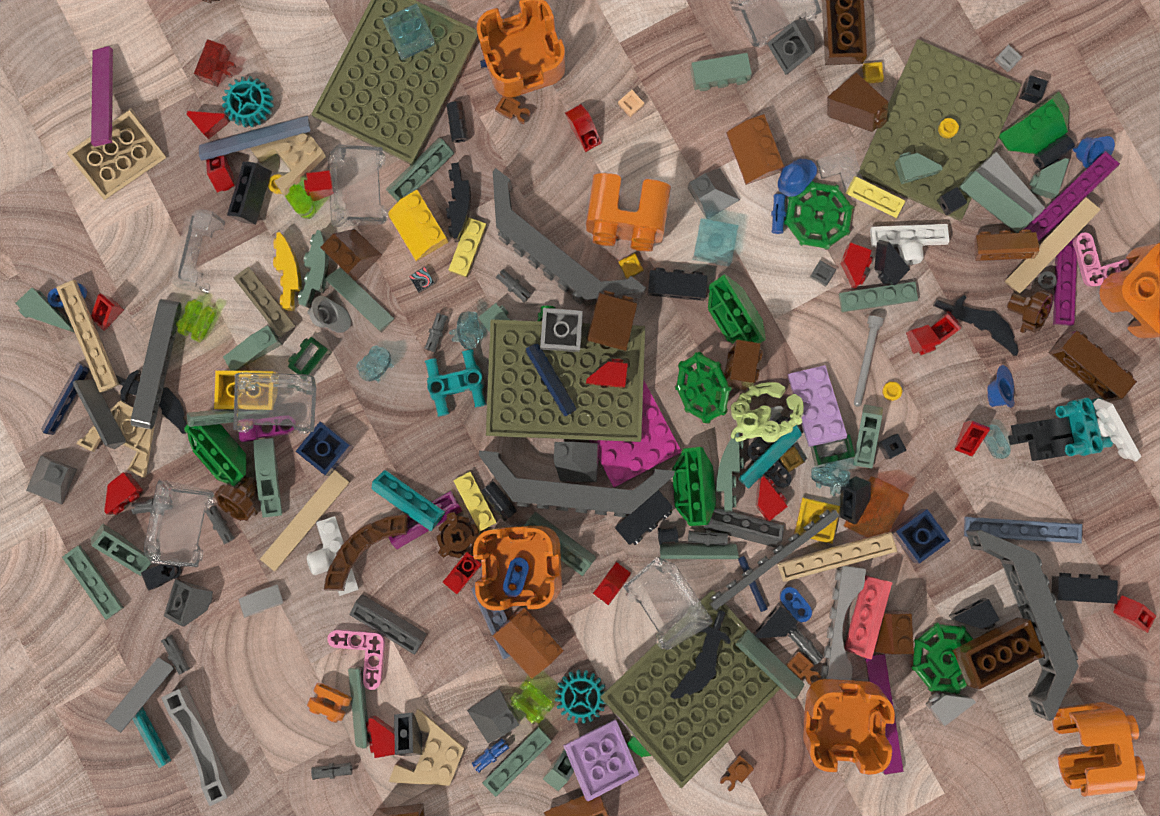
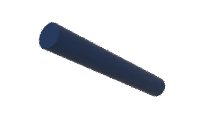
M745 556L738 558L743 572L750 568ZM753 581L749 586L760 612H763L768 608L756 581Z

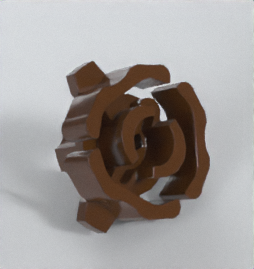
M1040 290L1031 298H1025L1017 294L1011 296L1007 308L1009 311L1022 315L1023 324L1020 332L1025 333L1028 330L1036 333L1041 330L1045 324L1044 318H1048L1051 311L1053 295Z
M245 477L237 487L222 485L214 495L222 510L226 513L230 512V516L239 521H248L251 516L258 514L251 501V497L258 490L257 482L251 477Z
M454 512L447 514V520L439 526V531L443 532L445 526L450 524L443 534L444 543L442 541V534L436 537L440 547L438 554L443 558L448 555L461 558L463 556L462 553L456 554L451 550L456 552L463 551L472 544L471 548L466 551L471 554L474 543L479 536L476 524H471L474 530V536H472L471 530L467 525L457 522L462 520L470 523L469 518L456 516ZM458 533L462 540H455L452 535Z

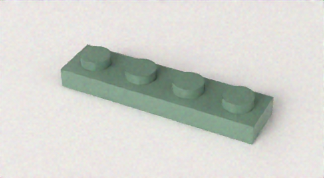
M915 282L838 294L841 313L918 301Z
M81 545L76 546L62 557L105 620H108L124 608Z
M538 727L482 782L483 785L497 797L552 740Z

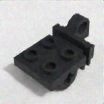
M1068 417L1011 425L1012 435L1008 436L1010 445L1028 442L1031 461L1068 456L1065 452V446L1074 444Z

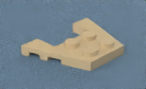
M308 132L250 148L259 163L278 154L289 168V173L275 180L277 187L284 196L290 192L289 188L293 184L297 185L301 181L300 178L306 172L310 173L326 157L323 150Z
M119 401L110 411L126 439L123 445L136 451L127 470L145 478L154 427L153 429H145L131 426L133 406ZM93 426L88 431L89 433L81 438L77 444L95 452L101 438Z
M417 709L415 717L421 731L429 733L423 748V755L420 756L415 771L396 763L389 782L450 786L465 747L448 732L439 727L434 720L425 715L421 709Z

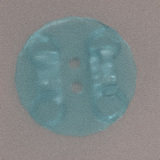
M474 311L462 312L458 317L457 328L449 332L450 335H455L451 340L453 342H460L465 349L475 348L479 340L483 338V331L479 327L478 316Z
M373 346L363 360H360L356 365L359 375L363 380L367 382L376 380L378 383L381 381L379 378L389 367L391 369L393 367L390 352L378 346Z
M826 463L825 466L811 469V479L816 482V487L821 488L822 485L830 487V494L833 496L836 493L840 494L841 487L847 485L850 481L851 473L836 468V465L832 463Z

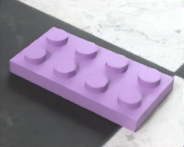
M826 366L788 374L792 393L801 397L803 401L802 427L808 447L847 438Z

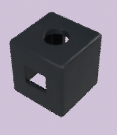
M1030 75L1023 83L1019 99L1037 104L1043 99L1048 81Z
M958 187L942 195L937 200L946 216L967 204Z
M894 434L877 443L886 460L907 451L899 434ZM893 444L895 449L892 450L889 445Z

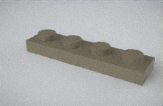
M249 266L234 277L237 284L280 338L296 327Z

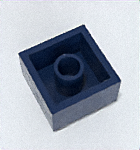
M319 421L295 452L322 474L330 476L354 446L326 423Z
M928 509L919 510L891 531L913 563L920 564L951 541Z

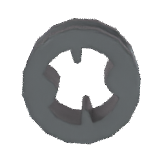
M1043 272L1039 276L1038 282L1042 289L1051 290L1056 286L1057 279L1052 272ZM1046 276H1047L1048 278H1051V277H1052V278H1053V280H1051V283H1052V284H1050V285H1048L1047 283L1042 284V281H1044L1043 278L1046 277Z

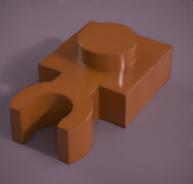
M502 96L495 108V112L511 121L515 116L521 124L526 123L521 118L522 114L530 116V111L526 108L520 109L521 103L512 97Z
M799 651L785 664L799 679L805 676L806 682L809 685L813 684L810 680L811 676L816 675L819 679L821 678L818 672L810 670L813 664Z
M738 755L726 768L729 775L722 776L720 783L723 784L726 780H729L731 784L727 789L730 792L734 789L735 782L738 780L742 784L754 768L741 755Z

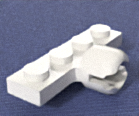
M947 224L870 228L871 247H876L879 240L890 242L893 247L899 249L900 256L907 265L921 263L924 258L923 246L948 245L949 243Z
M1097 399L1093 405L1096 409V415L1099 417L1097 421L1101 436H1109L1111 438V441L1118 448V453L1121 457L1136 462L1141 455L1115 407L1109 402Z
M335 516L316 522L323 548L307 555V563L313 575L327 572L337 555V551L344 544ZM352 568L346 581L345 591H338L339 596L359 590Z

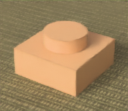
M631 90L618 101V105L631 118L644 106V102Z

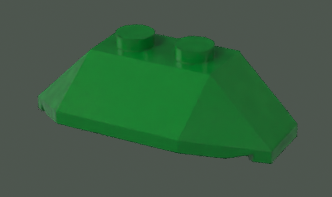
M1058 91L1001 132L999 139L1007 151L1037 154L1068 132L1069 106Z
M726 274L709 285L708 311L726 340L732 344L736 340L754 343L765 341L763 319L743 287Z
M187 424L184 430L188 434V440L194 454L218 481L236 486L246 475V453L221 424L193 427Z
M703 447L683 448L682 454L672 468V471H675L673 476L675 508L689 526L709 525L716 506L713 465Z

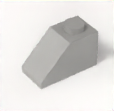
M940 692L929 697V702L926 703V706L938 722L946 726L976 702L968 696Z

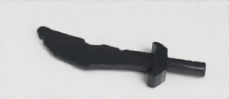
M965 295L958 298L953 305L938 299L934 301V307L949 311L958 320L968 324L973 323L980 331H989L992 339L1006 348L1013 356L1018 355V347L1013 340L1015 336L1009 324L995 310L985 311L963 306V301L967 298Z
M133 371L128 375L127 379L116 375L119 385L123 386L120 391L122 401H128L129 393L136 396L139 381L136 379L141 374V371ZM164 387L159 407L162 409V415L173 423L182 434H186L184 428L187 426V422L184 420L185 413L182 404L168 387Z
M718 610L713 628L709 626L697 628L698 633L703 632L706 634L701 649L702 652L695 659V669L686 673L676 689L670 694L671 698H682L685 694L691 695L702 690L716 675L717 650L720 640H723L726 644L731 643L726 633L720 631L726 612Z

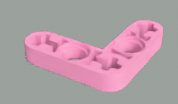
M1079 233L1073 238V246L1076 251L1084 284L1089 287L1101 285L1108 277V268H1114L1115 273L1122 272V267L1131 264L1127 259L1101 266L1092 235L1089 233ZM1082 239H1086L1087 242H1085L1084 244H1080L1079 241ZM1089 249L1090 251L1082 252L1081 250ZM1087 254L1092 257L1090 265L1084 263V257ZM1101 274L1102 278L1094 279V281H1090V277H1092V275Z
M332 631L328 635L330 646L334 648L365 650L363 685L369 690L378 688L382 682L385 648L384 636L378 632ZM338 633L339 637L345 638L346 634H349L347 638L348 645H345L346 641L343 640L336 644L332 637ZM353 635L361 637L360 645L352 644L351 638ZM375 636H377V640H380L381 642L376 646V651L380 650V653L369 652V650L374 649V643H371V640L374 639ZM371 656L378 657L379 664L377 666L369 664ZM368 669L379 670V672L374 673V679L377 680V682L374 683L373 686L371 685V682L367 681V679L371 678L372 671L368 672Z

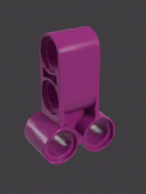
M290 416L237 421L239 440L241 442L293 433L296 429L295 420ZM285 420L292 422V427L289 430L282 428V423ZM265 423L273 425L271 432H263L262 427Z

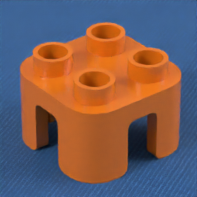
M520 0V13L505 19L501 18L499 9L494 8L483 13L477 22V34L492 83L496 91L503 96L517 97L553 85L560 81L565 73L564 45L561 39L558 40L552 10L544 0Z
M610 173L594 174L586 220V231L593 234L592 242L603 246H615L616 239L631 241V249L644 252L653 251L654 243H661L663 240L671 186L662 181L645 179L642 185L639 210L637 212H629L618 209L621 177Z
M1155 243L1133 249L1126 256V259L1133 265L1126 271L1110 274L1101 284L1099 292L1102 304L1110 312L1128 311L1138 320L1133 321L1127 328L1134 336L1144 339L1160 337V243Z
M546 526L500 527L485 531L477 537L473 547L474 559H481L482 579L475 582V594L483 607L494 611L506 610L512 606H527V609H540L559 596L562 589L560 541L557 534L551 528ZM515 558H523L527 561L529 569L522 592L517 597H509L503 591V583L509 564ZM515 567L516 572L522 571L521 567ZM510 585L509 589L514 591L516 590V586Z
M821 679L814 682L806 693L803 740L815 766L826 772H837L838 761H850L856 764L859 772L862 774L873 775L884 771L892 758V746L886 738L885 729L886 723L894 724V708L880 687L872 682Z
M1105 702L1059 707L1055 718L1052 720L1054 731L1059 734L1079 732L1081 744L1086 747L1091 746L1089 751L1058 756L1059 770L1065 785L1070 789L1081 788V795L1084 797L1135 791L1138 782L1145 779L1143 762L1139 756H1134L1132 740H1137L1139 737V728L1133 715H1125L1122 709Z

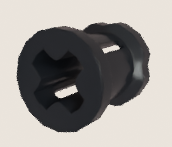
M677 526L669 529L657 528L659 545H662L664 542L673 541L679 543Z

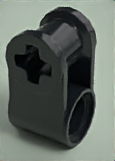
M173 561L141 572L147 590H153L178 578L182 573V567L178 562Z

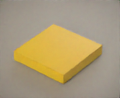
M802 498L794 534L798 533L800 535L804 532L805 529L803 527L811 521L817 522L820 519L819 515L827 509L829 511L836 510L839 514L840 506ZM838 518L810 539L833 544Z

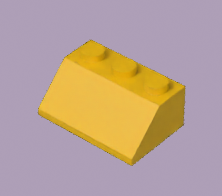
M418 190L400 199L387 213L416 262L448 243L447 238Z
M215 370L214 409L273 410L278 395L279 374L274 371Z

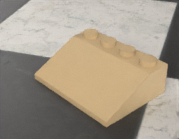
M129 108L112 120V143L94 147L91 144L90 135L66 153L103 200H106L167 158L132 108Z

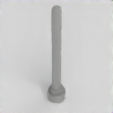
M868 317L867 324H869L868 328L870 330L854 399L856 407L861 406L877 330H880L884 318Z

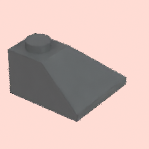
M805 19L793 21L767 43L785 75H788L815 53V35Z
M720 168L704 173L689 182L688 190L707 220L740 200Z
M554 442V464L559 480L568 482H597L599 444Z
M41 455L26 491L63 504L77 468Z
M175 579L164 617L185 627L208 610L212 602L213 591L199 585Z
M500 688L467 710L487 743L504 736L519 726L521 722Z

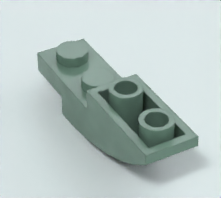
M317 230L316 234L312 235L310 240L311 248L304 256V266L310 269V272L306 273L304 279L306 284L298 295V304L310 309L316 291L324 292L327 282L325 279L328 276L329 256L320 248L326 242V238L320 230Z
M731 438L725 448L717 476L716 491L717 493H724L725 512H733V507H736V495H732V488H736V476H732V473H740V468H743V457H739V449H743V441L736 442L735 438Z
M274 438L254 440V458L262 518L281 516L283 512Z

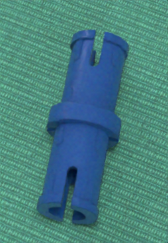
M775 194L773 195V211H771V217H773L771 233L783 234L784 217H786V212L784 211L786 196Z
M503 738L490 749L484 750L485 753L472 762L473 767L481 763L475 769L478 773L491 762L497 761V757L510 748L508 743L500 748L506 742Z

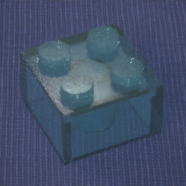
M417 3L382 19L401 61L436 45Z
M701 218L692 260L729 267L732 263L739 225Z

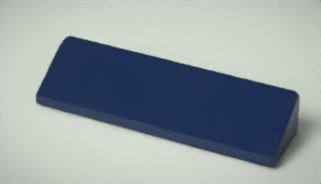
M534 344L527 347L525 351L563 416L566 417L576 411V406L544 352L540 350V345Z
M79 362L76 364L41 428L44 434H55L77 394L73 382L85 380L90 371L89 367Z

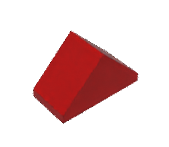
M187 111L186 113L208 139L229 123V118L223 113Z
M100 293L96 299L91 317L93 322L105 331L124 309L111 297Z
M949 311L931 326L941 343L958 332L962 327L960 322Z
M974 421L964 422L954 450L973 457L990 431V427Z

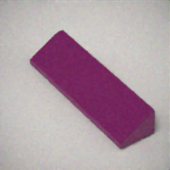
M452 491L432 501L434 505L445 512L436 526L447 520V514L454 512L457 515L462 512V508ZM408 516L407 535H397L388 538L391 544L396 549H399L430 530Z

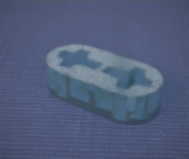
M987 425V427H990V430L995 431L993 437L986 435L984 438V442L991 455L996 459L1007 458L1011 449L1002 431L996 425ZM998 446L1004 447L1005 450L1002 451L1003 455L1001 453H997V450L999 449Z

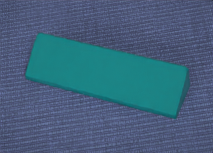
M794 426L792 432L781 436L739 477V480L748 489L802 436L798 426Z
M386 470L372 481L371 488L374 492L430 531L436 527L445 514L442 509Z
M142 707L133 718V721L158 768H161L171 762V758Z

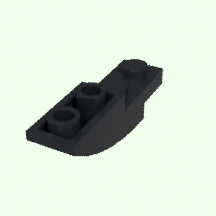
M459 162L451 163L452 169L448 170L450 181L454 183V188H451L452 199H456V201H448L449 207L446 208L447 219H451V226H448L450 238L453 237L455 243L460 241L471 207L469 180L462 181Z

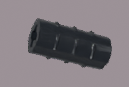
M461 101L447 103L448 123L452 142L461 143L468 141L463 103Z
M1063 135L1056 139V141L1049 144L1033 157L1034 164L1040 170L1048 167L1075 147L1073 140L1068 135Z
M494 481L481 490L486 500L489 501L504 521L517 512L516 508Z

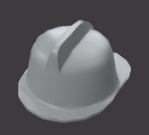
M324 296L316 297L312 302V307L307 312L315 326L320 328L327 327L337 333L347 331L351 324L348 312Z

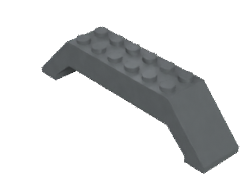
M497 168L493 170L496 228L501 242L507 246L508 244L512 245L513 251L520 257H527L528 263L535 269L538 267L542 269L543 275L550 281L554 279L558 283V287L565 293L569 291L573 295L572 298L580 305L582 303L586 306L596 304L598 293H603L604 290L614 292V297L622 298L623 295L634 299L643 297L646 287L632 276L628 280L601 282L512 211L510 192L513 188L511 180Z
M479 450L480 458L511 500L517 502V506L530 507V503L537 504L536 508L549 509V505L556 506V510L568 511L569 507L576 508L575 512L587 513L588 509L595 510V514L607 515V512H614L616 517H626V514H631L667 483L674 476L675 472L654 469L653 475L634 490L517 478L501 460L499 452Z
M968 530L966 533L971 549L984 551L1000 559L1022 618L1031 620L1044 657L1038 659L1042 671L1032 695H1029L1028 698L1034 714L1051 721L1055 718L1079 665L1077 663L1078 655L1070 644L1071 637L1062 624L1064 622L1063 616L1057 611L1055 605L1057 603L1056 598L1049 590V580L1041 569V559L1034 552L982 530Z

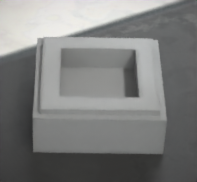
M1008 45L994 61L1009 72L1022 56Z

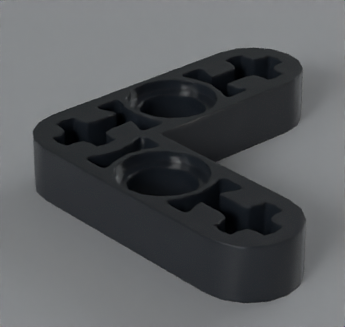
M781 416L775 422L780 424L779 421L788 422L790 418ZM757 437L747 448L748 457L755 462L759 456H753L751 448L759 447V454L762 455L773 443L768 444L762 437ZM778 461L774 463L773 470L764 473L777 487L785 488L791 484L792 477L790 473ZM778 467L781 469L778 473L781 476H787L785 479L787 481L786 484L779 483L780 478L777 475L771 476Z

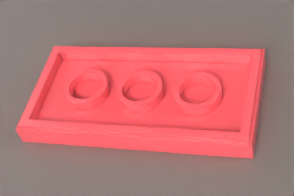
M865 575L864 589L858 594L844 646L846 651L872 660L892 582Z

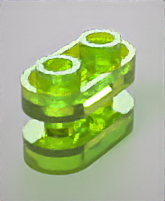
M299 183L297 185L293 184L289 188L290 192L285 195L286 199L300 217L311 219L317 211L315 204Z
M193 299L187 302L185 313L178 320L176 328H178L177 332L183 336H188L192 333L191 339L200 343L205 338L216 316V309L209 305L202 309L203 302Z
M525 680L520 686L523 692L521 695L515 692L510 697L512 701L510 704L517 711L522 710L527 714L525 717L532 724H535V722L540 724L545 718L541 712L544 709L550 712L555 705L534 685ZM529 696L538 703L536 707L527 701Z

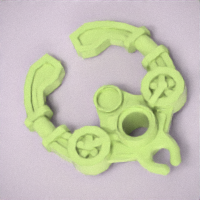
M776 382L751 385L746 393L740 394L737 401L731 405V415L737 422V427L733 429L731 438L734 439L736 433L740 432L743 436L736 437V442L755 437H762L767 442L777 441L781 436L792 432L794 426L802 423L804 412L802 398L793 394L786 399L788 407L794 412L790 415L788 422L782 421L781 424H778L774 421H768L771 418V408L769 406H761L758 409L750 410L749 404L754 395L758 397L761 394L768 393L772 397L780 398L785 393V387Z

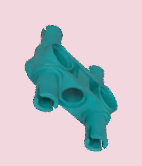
M473 349L462 352L466 367L463 371L440 375L436 358L425 361L428 372L426 380L427 389L432 401L435 402L438 417L449 415L446 403L447 396L465 391L472 392L475 408L487 405L483 393L484 380L481 368L477 366ZM472 374L479 375L477 383H470L469 378ZM435 383H441L442 389L440 392H433L432 387Z
M1101 398L1072 400L1067 405L1056 408L1055 413L1057 417H1068L1074 444L1065 446V452L1068 456L1096 454L1102 452L1103 448L1113 446L1109 436L1101 437L1095 413L1096 409L1093 405L1097 399Z

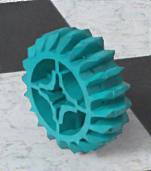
M242 76L240 82L235 79L234 82L236 84L228 83L230 90L224 89L227 96L222 97V100L225 102L222 104V107L226 109L224 113L229 116L230 121H235V124L238 126L242 124L245 128H247L248 124L254 128L255 122L261 125L260 120L262 118L267 121L265 115L272 113L268 108L274 107L273 103H271L274 98L270 95L271 90L267 88L264 82L261 83L258 78L254 80L251 76L246 80ZM258 91L261 93V104H258L256 101ZM235 100L240 103L238 113L235 111Z
M577 670V676L574 677L573 672H569L571 679L563 676L565 684L562 682L558 683L562 690H555L556 694L561 695L555 697V701L561 702L557 705V709L564 707V710L561 712L562 716L567 712L569 713L567 720L570 721L572 716H574V723H578V718H582V723L584 724L586 723L585 717H588L590 722H592V714L596 717L600 716L597 709L604 711V707L600 703H605L600 696L605 692H601L605 688V684L598 685L601 681L600 677L595 681L593 680L595 673L587 677L588 670L584 671V676H581L580 670ZM585 681L590 683V685H587L585 688H579L573 683ZM568 687L574 695L569 704L565 700V692ZM595 688L598 697L593 706L588 696ZM586 692L584 696L586 701L582 699L576 701V698H578L577 693L583 694ZM583 705L589 710L578 712L573 710V708Z

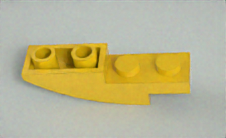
M276 232V238L273 241L274 249H276L273 266L276 268V271L283 273L280 277V284L283 287V294L280 295V305L286 311H295V292L302 290L301 271L290 243L282 233Z

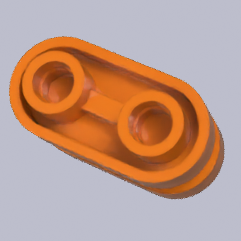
M316 683L313 691L318 695L317 698L310 697L307 703L309 711L320 715V713L326 715L327 719L334 723L342 721L346 712L341 708L342 706H349L352 697L328 685ZM327 698L335 702V705L325 702L324 699Z

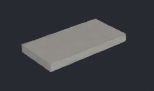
M997 152L993 153L975 170L1033 216V219L1022 230L1045 209Z

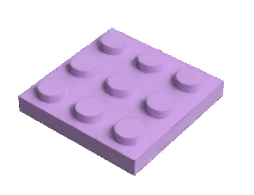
M612 720L563 745L586 801H590L639 775L617 720Z

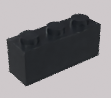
M243 161L227 216L242 223L256 225L271 177V170L258 163Z
M654 268V270H650L647 296L704 301L706 298L708 275H703V272L693 271L692 274L684 273V270L675 269L673 272H667L664 268Z
M657 490L614 528L629 545L632 543L637 545L643 539L642 534L646 531L650 533L658 526L656 524L661 518L665 520L672 514L671 509L673 506Z
M1059 572V576H1052L1051 593L1054 594L1056 600L1117 604L1118 580L1110 579L1109 575H1098V578H1091V574H1078V577H1071V573Z

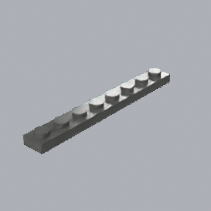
M827 509L819 515L820 519L817 522L811 521L803 527L805 529L804 532L800 535L795 533L788 539V544L785 546L781 544L773 550L774 554L769 558L765 556L757 562L758 566L753 570L752 568L747 569L741 574L743 577L740 580L736 581L734 579L727 584L726 587L728 589L723 593L720 591L710 597L712 601L709 602L712 609H718L840 517L837 511H829Z

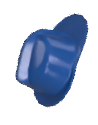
M1111 136L1086 137L1078 146L1073 148V151L1076 153V158L1083 163V166L1089 168L1105 151L1112 155L1115 142Z
M798 159L785 166L778 179L779 191L788 197L801 194L817 174L815 163L808 159Z
M1004 365L999 366L997 379L987 387V396L991 407L1007 405L1012 408L1015 405L1013 377L1010 370Z

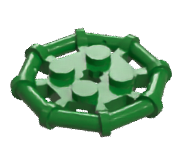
M812 180L801 194L788 197L789 202L784 224L788 226L797 238L799 245L828 250L837 241L846 235L849 236L854 205L850 204L837 184H822ZM816 190L830 192L828 197L824 195L817 196ZM810 192L811 198L803 203L800 198ZM835 196L843 207L837 208L832 198ZM795 206L800 207V215L797 218H794ZM815 211L823 213L822 220L820 218L815 219ZM844 213L843 225L837 224L839 214ZM797 223H800L805 229L806 233L804 235L797 227ZM832 229L838 231L828 239L826 234ZM810 234H818L821 236V240L808 237Z
M695 352L690 358L679 362L675 390L678 391L683 402L684 411L701 419L703 423L708 424L713 419L726 415L728 412L729 393L732 388L726 380L721 369L722 364L719 361H713L704 356L702 352ZM696 363L697 369L694 370L691 365ZM686 374H687V375H688L687 383L684 384V383H685V377H686ZM697 405L700 406V407H702V408H703V412H702L701 410L695 408V407H696ZM712 405L716 408L714 411L711 410Z
M937 622L922 636L914 640V656L911 668L925 683L929 691L950 692L957 695L967 686L964 678L959 682L956 679L962 672L953 652L954 649L962 646L960 643L962 638L966 643L973 640L966 631L965 626L944 625ZM943 632L956 634L955 638H944ZM934 635H937L938 640L931 646L925 644ZM922 648L927 650V660L921 663ZM945 654H951L950 663L943 662ZM928 667L935 674L932 680L923 669ZM940 678L951 679V685L939 683Z

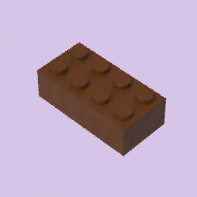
M822 0L825 66L863 64L867 57L864 0Z
M1076 330L1063 335L1048 352L1106 402L1123 399L1137 383L1131 372L1123 370L1118 366V362L1114 358L1106 356L1103 353V349L1087 340L1088 337L1081 331Z
M736 340L728 349L724 375L731 388L746 390L758 381L760 369H757V363L761 361L763 355L760 343Z
M1019 617L953 650L967 686L979 690L1044 657L1031 620Z

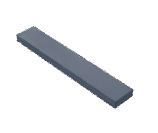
M305 116L199 145V157L203 161L310 132L309 118Z
M964 517V536H967L966 531L982 530L1001 539L1082 544V524Z

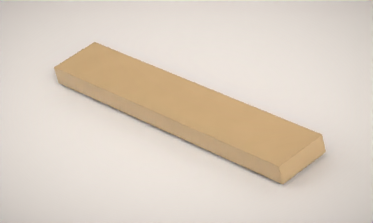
M1085 197L1039 245V253L1036 258L1026 259L1009 276L1005 283L1020 294L1101 209Z
M72 280L57 286V291L99 392L102 393L119 386L77 281Z
M334 470L260 560L274 572L277 571L350 482L338 471Z
M887 532L780 561L777 565L782 580L785 582L897 552L892 532Z

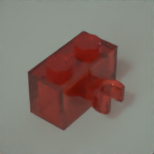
M207 39L194 75L201 82L218 87L223 73L225 76L232 78L233 75L227 72V69L229 67L236 69V65L228 61L231 52L225 45Z

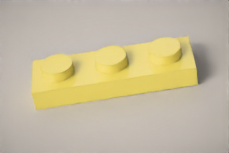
M854 176L845 193L897 218L905 203V200Z
M468 217L449 267L450 272L467 278L487 226L486 223Z
M468 472L453 480L479 532L496 524L497 521L472 473Z

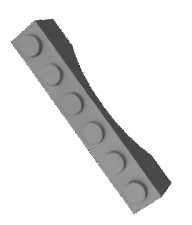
M841 566L835 571L837 585L836 588H833L832 592L834 607L830 608L829 618L832 619L831 627L827 629L829 644L825 646L824 658L827 659L826 666L823 665L821 676L824 679L851 680L853 666L847 657L842 638L843 622L849 605L856 595L864 589L866 569Z
M187 686L161 697L169 716L176 723L189 745L198 769L201 788L209 806L228 798L234 791Z

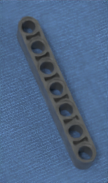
M160 299L158 302L131 415V426L153 429L181 315V302Z

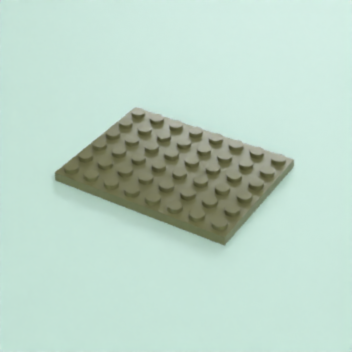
M370 0L311 114L312 117L413 165L478 39L477 30L416 0Z
M917 39L888 103L887 122L882 128H877L856 176L945 214L937 200L952 189L959 188L968 174L975 171L990 157L1022 84ZM946 118L956 120L959 125L957 134L949 139L943 138L938 132L939 124ZM904 153H919L940 164L942 170L936 175L901 185L895 162ZM959 188L967 204L948 216L961 221L971 201V197Z
M490 319L486 436L641 442L645 326L632 325L626 351L588 341L587 333L590 323H582L580 352L542 350L577 408L576 411L565 417L525 351L527 347L534 344L541 346L542 322ZM612 359H622L623 363H627L625 388L585 384L589 376L607 362H612Z
M713 590L706 594L600 696L604 703L679 788H683L781 689L736 645V642L748 629L725 603L716 610L712 609L709 602L712 601L710 597L715 594ZM718 610L726 612L720 631L726 633L731 643L726 644L723 640H720L717 650L716 675L702 690L691 695L685 694L682 698H671L670 694L676 689L686 673L695 669V659L702 652L701 649L706 634L703 632L698 633L697 628L707 626L713 628Z

